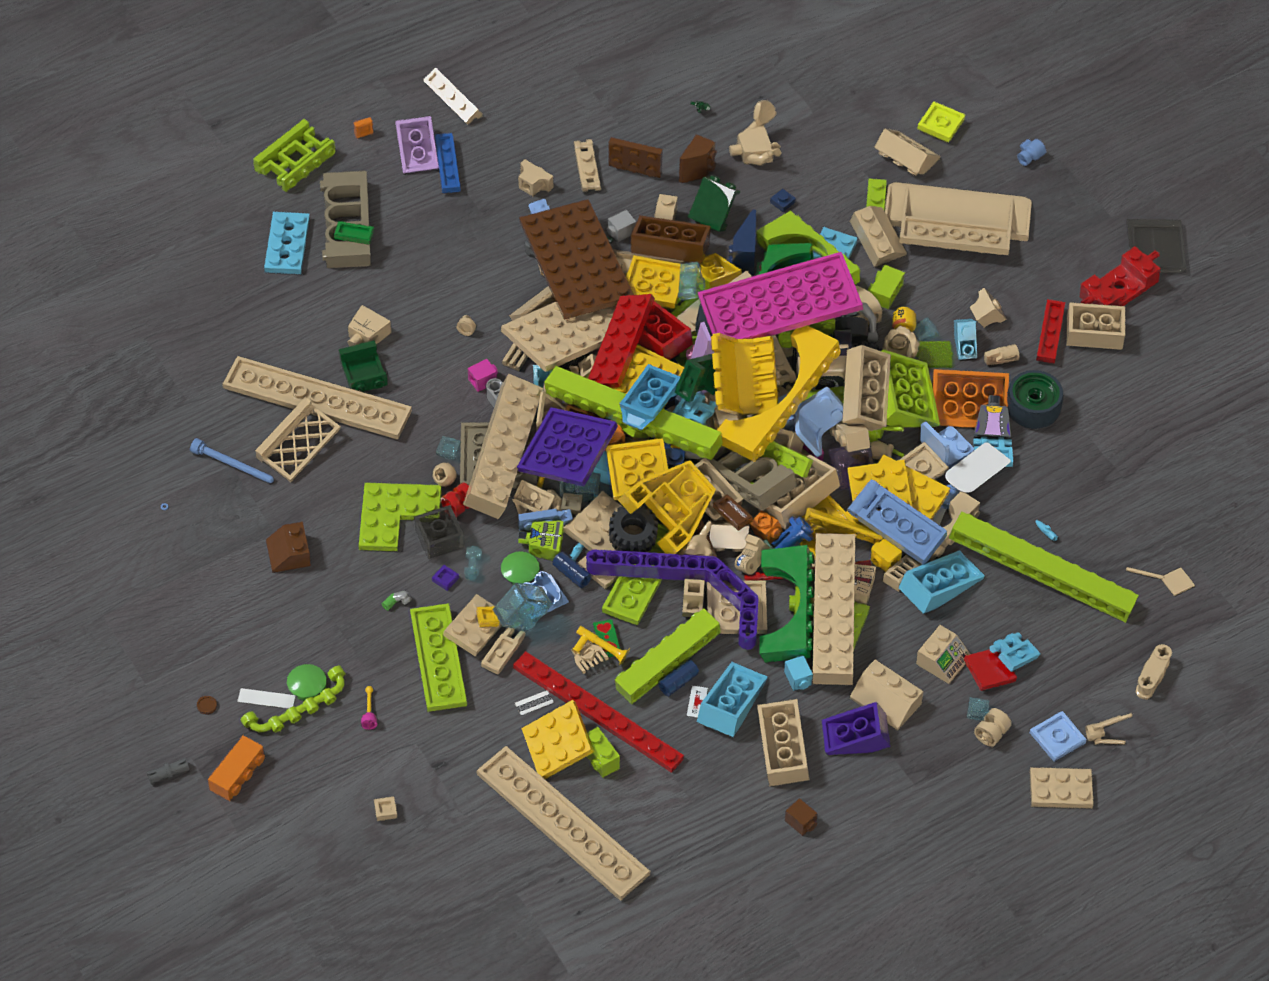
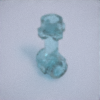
M477 546L467 547L465 558H469L468 568L465 567L464 574L468 580H475L479 575L476 563L477 560H481L482 549Z

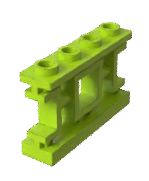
M303 119L253 159L254 169L257 173H262L263 175L270 171L277 174V185L282 186V190L286 192L293 188L301 179L307 177L311 171L318 168L325 160L334 155L336 152L335 141L329 138L324 139L322 142L314 138L315 129L313 127L310 128L309 122ZM304 140L307 143L303 145L300 142ZM314 147L317 151L313 153L310 149ZM297 150L304 156L297 162H294L288 156ZM277 160H279V161L281 162V164H280V165H277V164L274 163V162H276ZM290 168L292 171L288 173L285 169Z

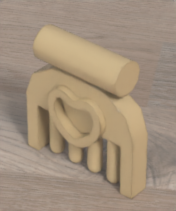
M587 640L579 655L571 649L575 656V663L583 674L586 673L583 666L586 670H589L586 662L591 667H594L593 661L596 665L599 664L595 656L601 662H603V658L606 661L608 660V656L603 649L596 644L594 645L589 640Z

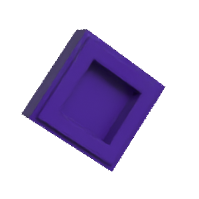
M443 565L432 577V582L448 591L459 579V574Z

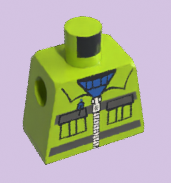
M563 521L533 522L531 533L519 532L518 543L529 544V553L534 557L553 561L555 556L561 552L564 533Z

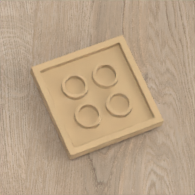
M602 491L566 528V532L589 551L595 549L618 551V548L614 549L609 541V521L614 511L617 512V508L621 505ZM629 525L623 529L631 535L643 532V529L636 525Z
M723 581L732 591L739 592L728 581ZM743 581L759 598L757 634H767L766 581ZM707 582V611L720 623V634H739L740 611Z

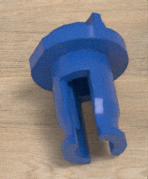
M792 516L789 519L791 526L772 544L776 546L775 548L797 546L804 539L810 542L814 539L812 535L814 530L801 516L798 518Z

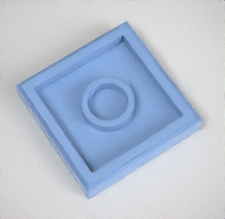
M1063 711L1030 729V734L1053 762L1084 745L1087 740Z

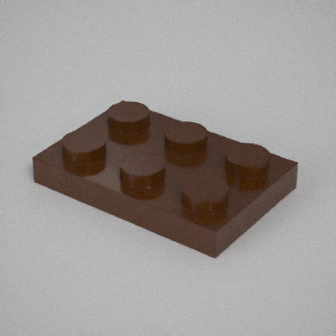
M610 138V167L658 178L661 177L663 149Z

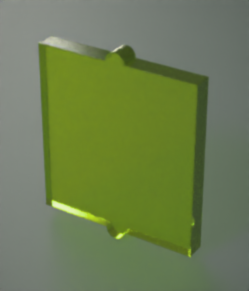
M918 341L920 343L917 352L919 361L926 362L928 368H952L953 352H951L950 341Z

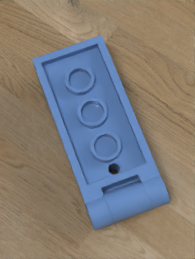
M871 479L847 509L858 521L922 565L927 563L947 537V530Z

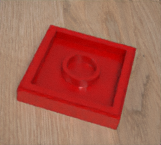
M989 649L964 657V662L981 691L1016 682L1017 676L1014 671L1011 672L998 658L1001 652L992 653Z

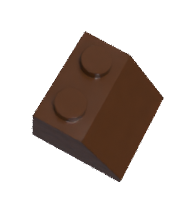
M697 134L680 157L679 182L685 183L702 179L714 171L717 153L714 141Z
M303 522L283 525L266 539L272 573L311 566Z

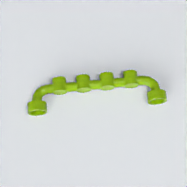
M340 665L333 667L327 675L332 682H337L336 686L331 689H324L314 698H307L297 707H290L280 716H273L265 724L257 723L258 717L253 711L243 715L240 721L245 728L250 727L256 732H266L271 729L275 733L279 732L284 728L283 723L287 720H290L291 723L298 722L302 718L301 713L307 710L309 714L315 713L319 709L318 704L324 701L326 705L332 704L336 700L335 695L341 692L344 687L345 681L343 676L345 671Z

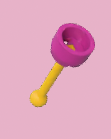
M367 686L365 689L367 693V713L361 718V726L364 729L372 730L377 727V718L374 713H371V693L373 688Z

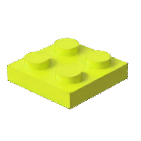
M933 102L918 123L917 129L950 142L965 120V114Z

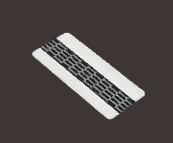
M544 691L518 701L515 705L520 714L523 715L553 703L549 692Z

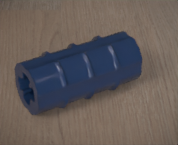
M564 551L557 554L553 559L552 565L580 588H584L591 581L592 575Z
M687 660L670 674L665 675L658 682V686L664 695L670 696L697 676L699 669L692 660Z

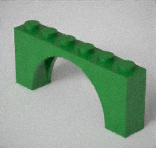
M812 243L768 245L767 252H764V261L761 262L759 275L814 260Z
M807 545L761 550V568L766 576L787 579L800 590V603L794 617L776 632L760 636V655L764 663L791 660L803 655L805 658H811V650H813L811 633L814 632L813 621H811V615H814V607L811 603V598H814V589L811 586V581H814L812 564H814L815 560L814 553L810 552Z

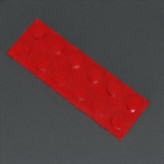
M652 294L620 296L588 379L610 388L622 386L655 300Z

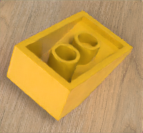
M717 253L706 256L702 264L694 262L684 264L687 265V272L695 284H699L705 290L728 284L742 274L741 269Z

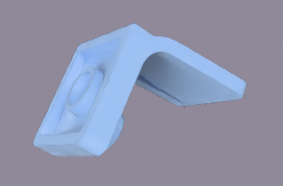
M828 387L823 388L799 404L795 414V432L816 457L822 455V435L824 432L843 420L844 404Z
M926 421L921 424V443L925 442L949 469L974 451L973 446L953 426H949L937 433Z

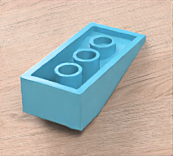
M959 550L906 571L898 588L924 614L937 609L984 579L985 575Z
M731 662L701 702L697 722L733 737L741 727L768 676Z

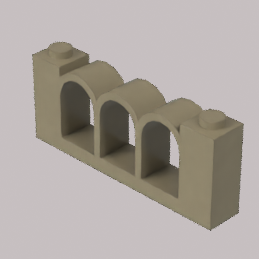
M367 171L323 173V181H320V190L324 191L326 208V250H322L323 261H326L327 268L371 266L370 245L333 240L338 222L333 221L335 218L361 216V221L346 223L369 226ZM360 197L361 202L337 203L332 200L336 198Z
M721 445L713 459H707L743 499L761 511L797 487L796 476L793 470L786 468L782 464L777 467V462L769 457H759L756 462H753ZM727 452H731L730 454H728L727 456H725L724 458H722V459L719 460L718 462L716 461V459H718L719 457H721L723 454H725V453H727ZM688 459L694 465L701 461L700 459ZM748 463L746 466L738 470L736 473L732 472L739 466ZM766 474L764 477L756 481L754 484L750 483L758 476Z

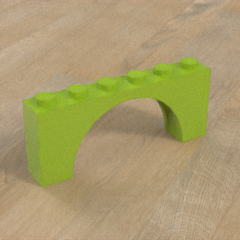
M792 211L787 212L756 231L757 244L766 252L768 245L812 243L813 251L822 257L839 252L834 245L828 243L822 235L815 232L810 225L803 222ZM843 254L853 282L856 285L860 282V268Z

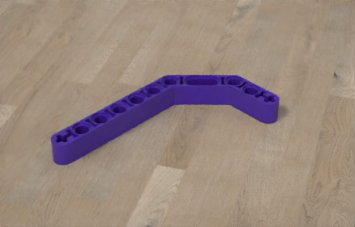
M597 549L587 553L586 569L592 575L671 580L693 579L709 582L740 611L739 646L748 650L756 645L758 595L717 557ZM723 581H728L739 592L732 591Z

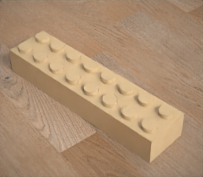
M511 374L507 375L501 385L463 505L494 518H500L506 509L518 471L517 465L524 452L539 404L540 393L543 391L542 387Z
M816 534L813 684L853 685L855 534Z

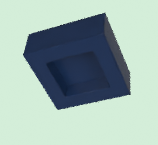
M783 188L770 198V203L782 212L786 211L796 201V198Z

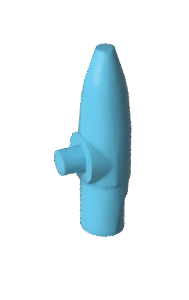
M1038 520L1035 521L1038 528L1053 541L1057 540L1058 536L1051 530L1049 525H1045Z
M580 543L573 548L570 555L574 561L584 548Z

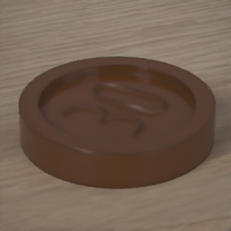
M203 696L197 701V710L201 714H211L217 708V702L212 696Z

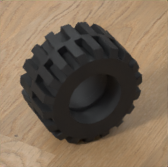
M641 505L630 514L625 508L620 506L617 508V512L614 511L609 521V541L614 549L618 548V551L646 552V550L650 551L652 546L655 545L658 521L650 508L646 510L645 505ZM629 525H636L642 528L643 532L631 535L623 529Z

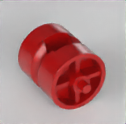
M462 482L453 489V492L450 491L441 497L444 512H447L453 518L458 517L465 509L470 508L463 505L469 488L468 484Z

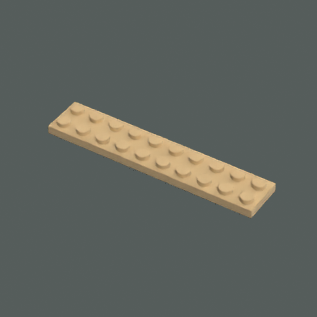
M237 356L223 382V389L295 409L306 397L313 406L333 421L397 440L412 412V407L239 356Z
M507 746L477 770V775L620 901L650 875V871Z

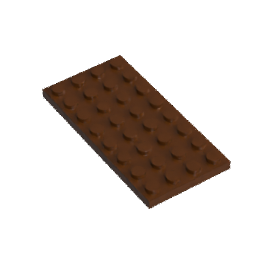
M589 199L519 217L522 229L564 320L617 306L620 296L634 295Z

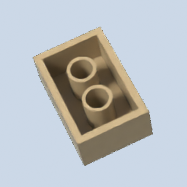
M1069 303L1067 346L1123 349L1125 339V307Z

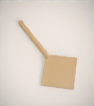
M1129 567L1126 568L1129 572L1161 579L1174 596L1195 587L1182 568L1176 569L1164 576Z

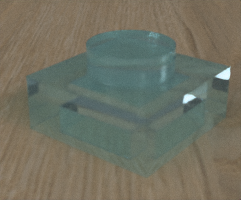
M442 436L436 450V455L455 459L461 446V441Z
M970 697L967 718L984 721V717L988 713L990 700Z

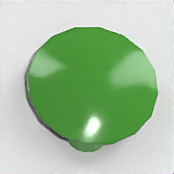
M514 552L504 558L501 564V572L504 578L512 582L514 586L520 587L523 583L532 581L539 573V563L530 553Z
M300 665L294 668L288 675L287 686L289 691L297 696L299 700L304 701L307 698L317 696L326 689V676L324 671L315 665Z

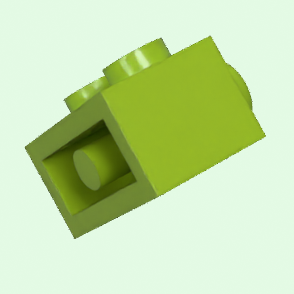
M599 727L589 731L587 734L594 753L587 757L591 761L593 768L603 778L620 769V756Z

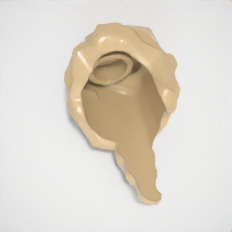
M899 326L897 329L890 330L885 337L883 349L914 359L920 343L916 339L915 333L909 331L906 327Z

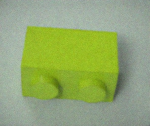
M884 265L883 269L877 272L875 282L870 284L868 291L878 300L881 307L889 310L904 284L905 272Z

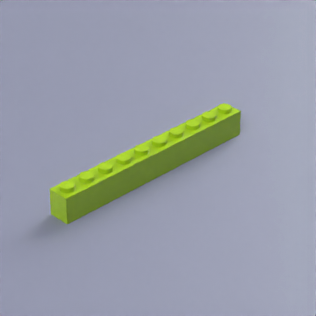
M555 366L545 380V390L549 396L561 399L567 404L578 406L585 411L593 412L602 418L605 417L613 420L617 424H624L620 402L625 397V393ZM662 409L653 421L640 430L649 437L663 438V441L667 444L675 445L684 451H690L701 458L709 460L713 459L723 444L720 431L665 409ZM629 426L632 430H636V431L639 430V429H637V428H634V427H632V426Z
M961 511L951 530L949 539L1125 623L1139 595L1133 591L1120 587L1112 581H1108L1093 572L1082 569L1076 564L1063 560L1060 556H1055L1043 548L1036 547L1024 539H1019L1007 531L992 526L988 522H983L971 514Z

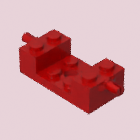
M1136 246L1122 255L1121 264L1102 278H1098L1094 274L1081 283L1079 296L1082 299L1081 304L1125 306L1159 282L1161 268L1153 260L1160 257V254L1154 250L1151 254L1145 255ZM1116 285H1121V286H1123L1124 288H1123V289H1117V288H1115V286H1116Z

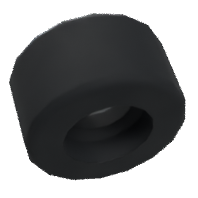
M846 317L835 321V330H851L852 344L868 339V321L866 319Z

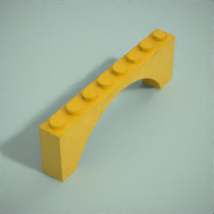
M808 325L795 329L790 338L792 346L797 349L800 356V370L793 388L776 406L759 415L740 420L729 421L725 419L717 429V431L722 433V446L756 462L764 454L769 443L775 440L779 430L785 427L789 417L796 413L799 404L807 398L809 391L818 384L819 378L828 371L833 360L839 357L840 346L838 340Z

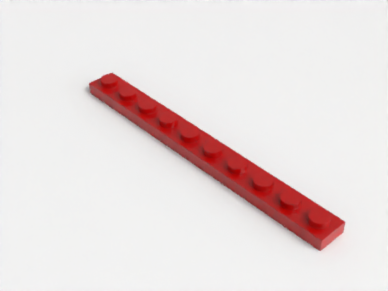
M525 651L513 664L516 671L563 702L575 701L580 713L672 773L684 760L682 753Z

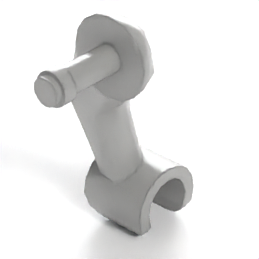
M862 302L863 310L859 312L869 321L867 340L868 343H875L878 341L876 317L868 304Z

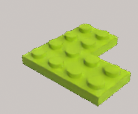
M365 483L359 550L398 551L400 520L439 521L441 486Z

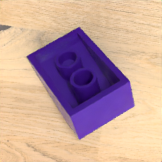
M877 702L822 720L825 753L827 755L872 753L890 747L886 713Z

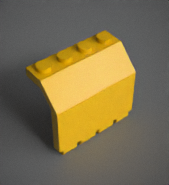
M721 333L713 334L711 336L712 351H714L712 359L713 369L715 370L714 385L717 389L715 391V398L718 410L735 415H759L778 404L773 337L736 339Z

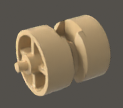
M992 708L984 717V721H981L976 726L974 733L983 744L993 747L1001 739L1002 734H1005L1011 727L1012 723L1003 711Z

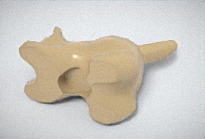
M708 521L699 535L692 536L691 540L677 554L712 556L713 552L710 543L706 539L711 530L712 522Z

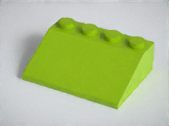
M883 349L881 352L891 355L886 425L902 428L921 427V424L926 421L931 427H938L940 422L927 363Z

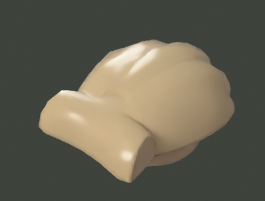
M874 441L870 443V448H866L870 458L880 460L883 455L892 458L894 446L892 444L887 445L881 441Z

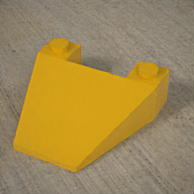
M690 460L637 482L618 501L630 514L645 503L669 530L657 542V545L666 554H676L691 540L716 488Z

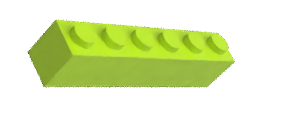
M704 608L700 612H695L690 620L685 624H680L675 632L670 636L664 637L659 645L649 649L640 660L634 661L628 670L619 673L615 679L616 690L629 703H635L656 686L665 675L670 674L680 664H683L721 633L720 623Z

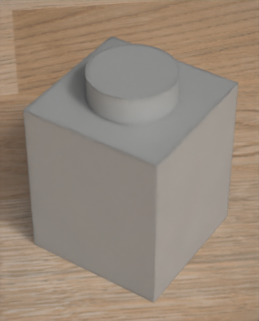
M625 210L608 218L607 231L611 237H614L619 242L631 236L636 221Z

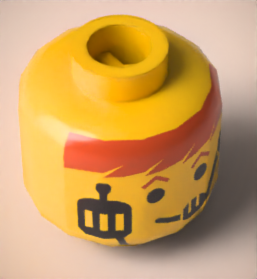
M909 307L898 308L892 315L893 329L902 326L911 332L915 331L917 327L916 313Z

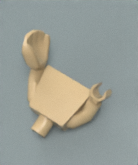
M763 100L756 104L754 122L742 133L738 134L736 145L729 146L730 155H741L745 164L761 166L765 163L773 162V155H781L780 145L777 142L770 143L764 127L777 114L771 102Z

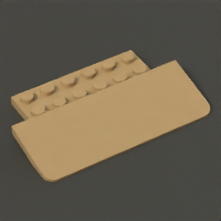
M891 183L888 186L885 213L892 226L901 227L899 243L1009 255L1010 239L1028 241L1032 202L1030 199L1021 196Z

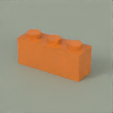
M243 735L208 778L209 790L230 801L233 796L240 792L243 783L252 777L255 768L263 763L265 759L263 746Z

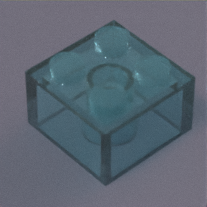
M515 583L492 610L503 627L529 631L547 613L553 603L542 587Z

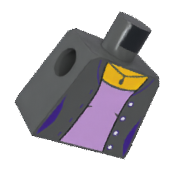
M990 395L988 405H981L973 438L987 437V439H998V437H1004V439H1010L1011 430L1008 407L1000 406V396Z

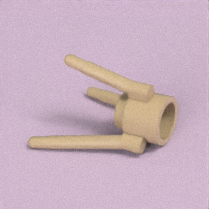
M1133 714L1117 716L1100 723L1086 725L1085 730L1088 741L1094 740L1095 745L1101 743L1125 744L1124 740L1101 739V737L1105 736V726L1130 718Z

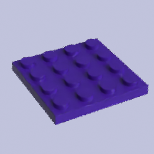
M550 407L517 465V469L519 472L585 487L618 425L615 421Z

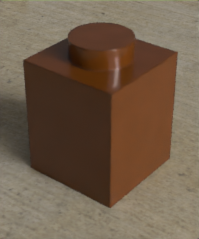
M799 798L785 811V822L803 836L806 832H811L816 827L817 812Z

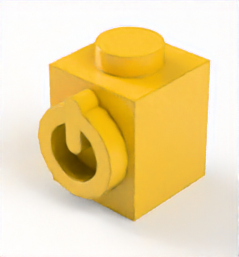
M884 538L872 546L870 560L876 567H880L887 572L888 569L901 559L902 550Z

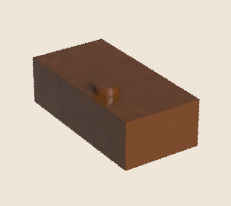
M640 215L631 234V253L702 264L710 245L711 226Z

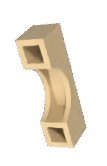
M961 491L950 502L948 514L952 518V522L942 527L947 530V537L930 557V561L940 557L944 553L945 548L955 542L949 539V536L961 511L978 518L980 502L965 492Z

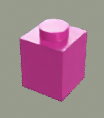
M488 359L468 368V380L477 392L485 389L490 379L497 378L498 370L494 364L491 365Z

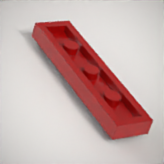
M1047 299L1036 361L1055 364L1065 302Z

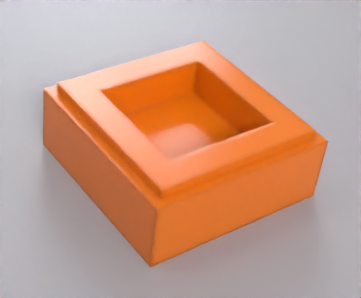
M370 117L354 122L356 138L373 134V122Z

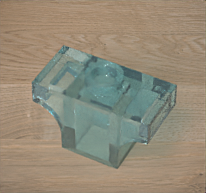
M698 262L680 264L678 297L681 300L698 298L697 292L705 290V279L701 274L700 264Z

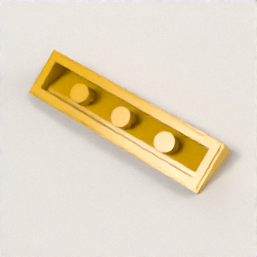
M809 507L807 508L804 519L807 522L843 534H855V538L873 544L883 538L866 526Z

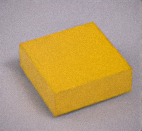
M497 606L477 607L476 613L479 627L499 626Z

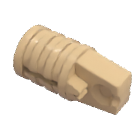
M1016 344L999 347L984 354V361L987 365L1004 364L1019 360V351Z

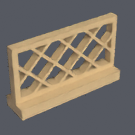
M305 397L255 450L256 458L261 462L264 461L284 478L292 482L341 428L313 406L311 401ZM314 412L318 415L319 421L307 422V416ZM329 424L333 427L329 433H322L321 425ZM319 425L320 433L308 434V426ZM306 426L305 435H295L294 430L297 427ZM320 437L318 446L309 447V438ZM295 439H307V447L296 448ZM285 440H293L294 448L282 449V443ZM308 451V456L306 459L297 460L296 452ZM294 452L295 460L283 461V453ZM281 453V461L272 462L269 457L272 454ZM295 464V470L291 475L284 471V465Z

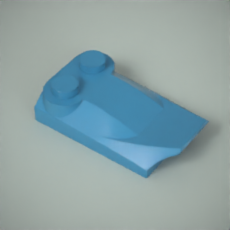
M648 364L620 402L623 423L642 430L653 421L668 400L677 395L675 390L680 376Z

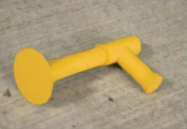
M582 626L576 632L581 638L575 647L572 648V651L579 655L587 640L613 654L619 660V666L624 662L630 651V648L628 650H621L614 647Z

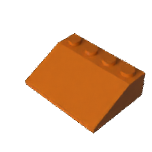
M934 369L932 373V389L940 422L939 426L975 428L981 405H988L990 395L1000 396V406L1008 407L1009 373Z

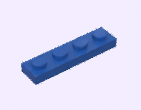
M453 133L436 134L435 143L442 193L460 192Z

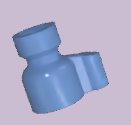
M1027 139L1020 145L1022 151L1017 155V158L1022 165L1027 166L1032 160H1037L1046 153V148L1038 139L1033 141Z

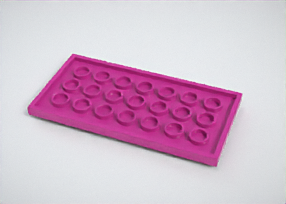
M842 252L697 292L712 336L713 334L721 333L736 339H755L772 336L863 310V304Z

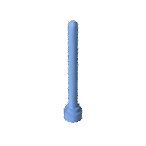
M195 438L191 444L190 452L202 455L204 453L265 482L272 483L274 481L273 476L207 447L203 440Z

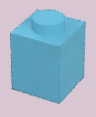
M804 655L785 661L784 673L793 691L806 689L812 685L813 674Z

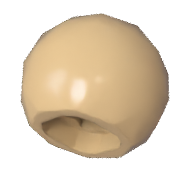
M443 462L435 466L432 477L435 483L442 487H447L454 483L457 472L451 464Z

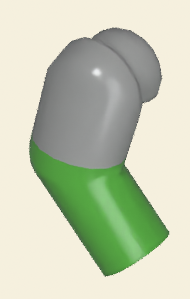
M407 591L392 593L381 605L385 610H389L400 600L404 605L409 603L411 596L408 595Z

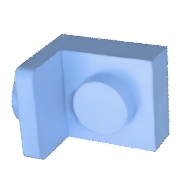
M546 199L529 204L531 214L550 209Z

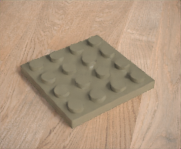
M489 422L461 423L460 484L464 482L470 485ZM536 422L532 423L523 455L536 434ZM517 471L512 488H518L521 480L537 486V476Z

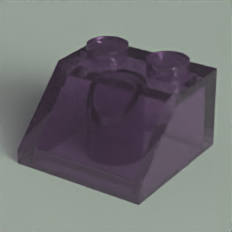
M871 445L870 448L848 452L844 447L828 450L831 466L837 471L840 490L850 488L847 468L874 464Z

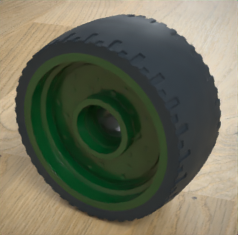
M1029 370L1018 374L1011 381L1007 392L1009 416L1019 425L1031 429L1050 426L1059 417L1063 406L1062 385L1054 376L1041 370Z

